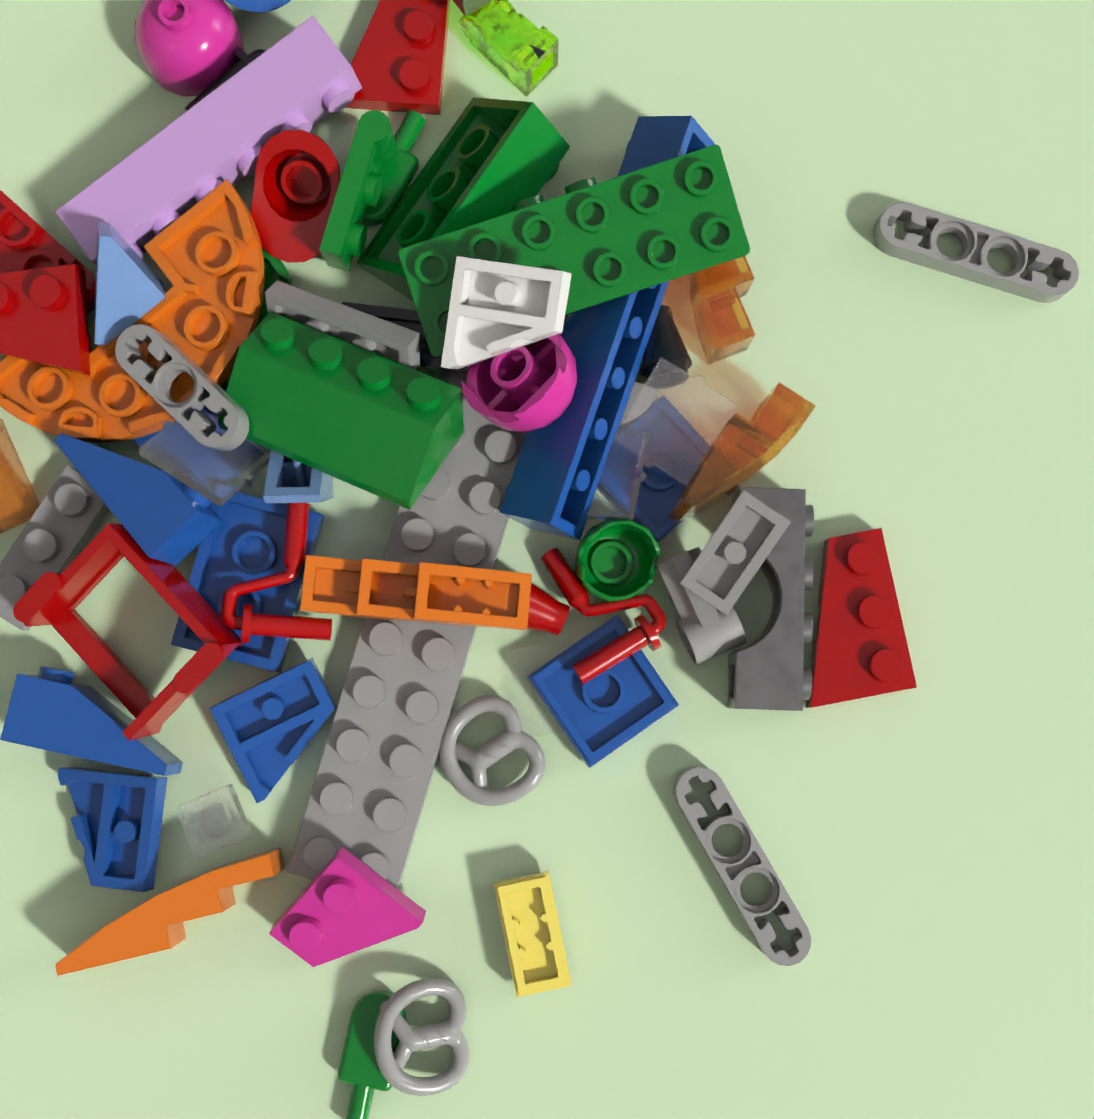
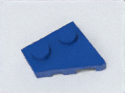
M312 657L209 708L256 803L266 799L277 782L304 750L308 742L335 710L336 704Z
M75 767L59 768L58 779L60 785H68L77 816L72 817L71 821L76 838L84 847V864L91 886L137 892L154 890L167 777Z

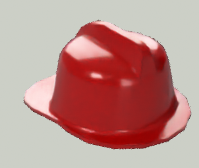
M284 130L269 138L260 149L256 163L251 216L255 222L261 246L272 257L287 263L306 262L319 256L321 253L319 248L341 180L339 163L332 149L319 136L304 130Z

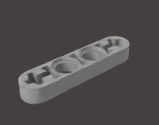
M899 202L890 205L879 217L873 229V238L876 246L881 252L889 256L1037 302L1050 303L1057 301L1075 286L1079 276L1076 261L1070 254L1060 249L911 203ZM896 220H901L905 223L904 231L907 234L902 240L894 237L895 229L892 225ZM927 227L931 231L924 240L922 248L918 246L923 238L920 234ZM950 233L957 236L963 247L962 254L954 258L943 255L938 250L936 244L938 235ZM995 248L1006 251L1012 259L1011 271L1007 273L994 271L987 261L988 251ZM1048 266L1054 269L1053 277L1059 280L1052 287L1046 284L1047 276L1041 273ZM1024 269L1030 271L1024 278H1020V274Z
M692 766L684 769L674 782L673 795L675 801L758 946L772 962L778 965L792 966L800 963L807 956L811 947L809 929L723 780L716 772L706 767ZM693 777H696L703 783L711 781L713 788L707 792V797L714 809L719 810L724 803L728 808V813L713 816L702 828L699 826L697 819L707 817V813L698 801L692 800L687 802L685 795L691 790L688 781ZM724 824L735 825L742 835L740 848L731 855L717 853L712 845L714 831ZM752 873L765 875L770 884L768 897L758 904L745 902L740 893V885L743 879ZM781 901L784 909L774 911L776 917L786 929L793 930L796 928L797 931L791 937L793 947L788 951H785L779 945L771 948L770 943L777 937L774 929L765 917L758 925L754 921L755 917L771 913Z

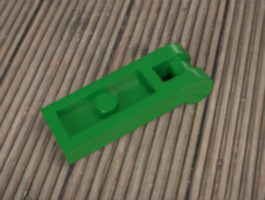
M378 110L364 113L358 121L319 248L328 266L348 272L353 256L360 257L365 247L367 226L363 225L368 206L375 207L381 194L383 177L378 174L381 163L390 160L396 152L397 145L389 118Z

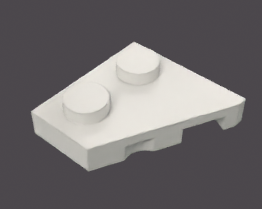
M456 256L441 367L460 369L562 333L572 274L558 270Z

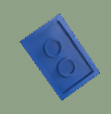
M216 487L211 507L223 522L199 544L189 583L222 618V599L224 591L228 587L286 570L282 558L287 505L282 503H265L262 498ZM309 511L305 561L306 555L314 556L324 516L321 513ZM305 562L295 580L238 596L236 615L243 616L244 604H253L252 613L297 616L301 603ZM178 617L171 645L198 651L204 643ZM233 629V631L241 638L242 630ZM250 635V642L237 646L226 659L281 673L291 638Z

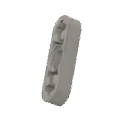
M143 324L132 325L120 334L115 346V355L119 365L199 443L220 451H230L239 447L245 441L249 432V419L245 410L167 335ZM143 342L149 344L147 349L158 361L165 363L159 369L141 360L143 355L138 348ZM189 373L194 381L193 393L186 401L176 403L171 395L172 382L178 375ZM205 406L212 412L226 416L223 422L228 427V430L224 435L214 432L217 427L216 424L207 415L199 412Z

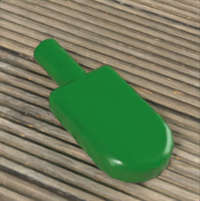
M414 110L407 112L394 135L397 145L394 156L390 160L381 163L378 173L383 177L381 194L375 207L368 206L363 225L375 226L387 220L419 168L418 158L409 152L426 124V119Z
M372 991L363 995L354 1005L350 1015L337 1074L339 1081L353 1084L345 1119H368L374 1090L388 1091L392 1088L381 1074L374 1051V1032L377 1018L380 1014V1005L393 995L387 991ZM403 1009L400 1014L406 1021V1012ZM392 1030L391 1045L394 1054L399 1044V1039Z

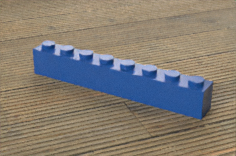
M638 116L631 139L627 144L618 176L716 144L692 116ZM669 281L569 314L561 336L576 361L577 384L572 401L563 414L548 426L526 433L511 481L506 488L500 513L530 529L581 540Z

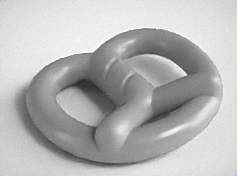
M480 696L460 707L448 720L439 748L441 766L451 785L469 801L485 806L504 805L524 797L538 785L544 775L546 766L544 752L539 743L532 736L522 731L521 719L517 710L509 701L500 696ZM495 712L504 721L505 729L475 750L457 741L465 725L482 713ZM521 749L529 760V767L526 773L509 786L488 789L486 769L513 750ZM457 759L470 766L472 782L461 770Z
M426 978L405 985L380 1005V1014L377 1018L374 1032V1051L377 1065L384 1079L395 1089L403 1093L418 1096L442 1093L460 1081L469 1063L468 1044L461 1031L466 1015L464 996L459 987L450 980L443 978ZM436 995L446 999L449 1005V1016L443 1022L409 1027L400 1014L408 1004L422 997ZM392 1030L399 1039V1044L394 1054L391 1045ZM444 1045L451 1047V1064L444 1072L438 1075L415 1077L402 1071L411 1053L414 1051Z

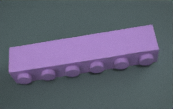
M311 16L55 212L90 261L95 265L98 222L110 223L139 257L143 259L144 253L147 252L143 247L226 179L234 186L244 177L254 176L260 149L270 137L284 130H304L310 133L312 126L327 114L341 111L347 107L353 100L355 93L362 89V86L350 63L316 18Z

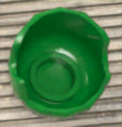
M606 519L592 526L583 535L576 552V575L590 594L611 602L631 598L653 583L657 560L661 556L660 546L649 528L631 519Z

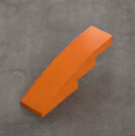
M306 555L300 611L397 621L527 630L532 574L426 562L412 564L364 558L360 561Z
M281 847L224 864L154 896L104 926L56 963L57 976L173 948L186 939L184 921L222 913L236 904L232 886L272 877L283 871L285 866Z

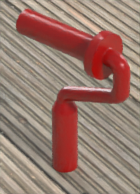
M287 503L282 558L286 570L234 584L224 591L221 610L222 619L228 627L242 630L241 643H249L250 635L331 640L332 619L252 613L253 604H244L243 616L236 615L238 596L286 584L298 577L300 568L305 562L310 505L308 503Z
M558 548L547 551L540 560L569 605L577 609L582 615L593 617L643 606L653 620L649 623L644 615H639L634 618L635 628L572 665V669L582 685L646 646L652 651L661 647L657 635L664 630L666 617L652 596L639 594L624 600L589 604L587 591Z

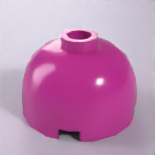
M144 0L135 20V43L145 68L161 87L183 97L198 96L238 59L234 53L238 47L244 51L242 33L231 9L223 0Z
M557 334L467 366L469 368L467 385L461 380L462 392L470 407L482 417L504 430L527 432L548 426L560 417L572 401L577 384L576 361L561 334Z

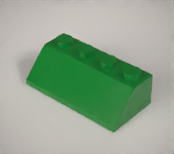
M473 97L356 263L413 301L398 255L400 249L513 212L512 205L514 203L536 196L544 184L555 176L559 169V163L569 150L570 145L533 102Z
M271 311L239 347L226 393L245 410L248 416L249 432L246 437L247 440L409 510L464 433L462 388ZM219 414L217 420L219 428L227 431L228 427L223 422L226 416Z

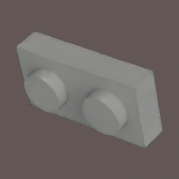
M743 489L680 581V584L727 615L790 525L791 520Z

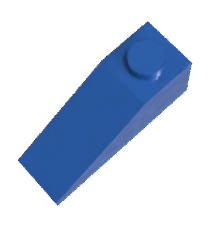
M63 433L54 440L149 558L177 566L223 522L210 506L214 501V497L193 477H189L185 481L163 470Z
M40 666L38 675L17 674L0 740L162 776L181 773L183 762L151 735L129 741L122 732L132 723V720L92 686L74 683L75 672Z

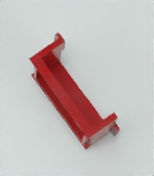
M108 523L60 575L56 572L44 573L16 602L13 608L14 617L18 621L23 622L26 627L52 625L135 717L132 723L122 732L129 741L158 734L163 723L237 646L243 644L241 643V638L232 628L224 623L220 615L173 565L149 558L122 524ZM123 557L132 564L204 643L156 697L148 691L75 610Z

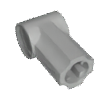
M699 547L676 555L656 566L661 583L678 616L676 625L689 656L696 665L738 647L747 641L743 626L734 607L726 615L680 584V581L701 552Z

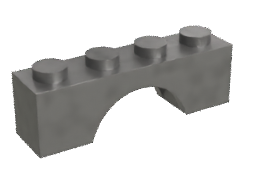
M739 487L732 495L731 506L744 489L791 520V523L760 566L769 582L772 594V610L769 621L764 631L753 643L728 655L727 708L803 711V700H809L812 692L810 667H803L804 645L811 644L813 634L812 615L810 612H804V591L811 590L814 573L812 559L805 558V537H811L814 528L813 505L806 504V489Z

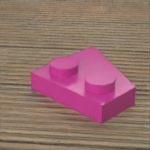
M341 847L274 922L269 934L312 967L418 929L424 921L426 910Z

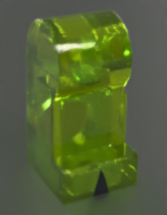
M493 0L469 15H463L460 18L461 29L470 43L526 97L558 66L559 39L546 27L542 26L538 29L524 15L518 14L508 0Z

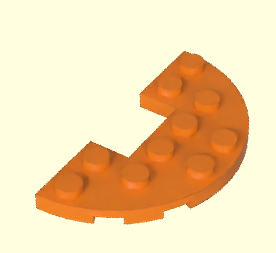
M228 179L143 246L172 283L173 287L165 292L166 298L132 324L147 325L167 335L220 387L231 376L239 347L257 326L263 302L265 283L264 257L255 222L246 203ZM120 335L107 345H99L93 351L89 347L90 376L54 366L31 363L10 356H6L0 361V406L19 420L49 434L59 436L63 433L84 442L109 443L147 436L177 423L119 365L115 355V346ZM143 342L138 348L143 355L141 360L159 369L165 363L158 361L147 349L149 344ZM189 373L178 375L171 385V395L176 403L186 401L194 390V381Z

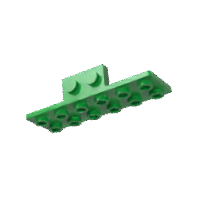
M712 145L600 183L596 182L595 177L583 179L564 187L566 193L564 195L546 201L543 195L532 196L512 205L513 212L400 249L398 255L431 354L435 357L442 356L456 256L571 273L565 315L748 255L750 253L749 242L720 146Z

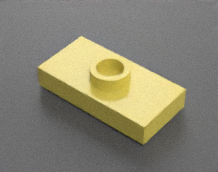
M549 870L494 882L516 997L572 986Z

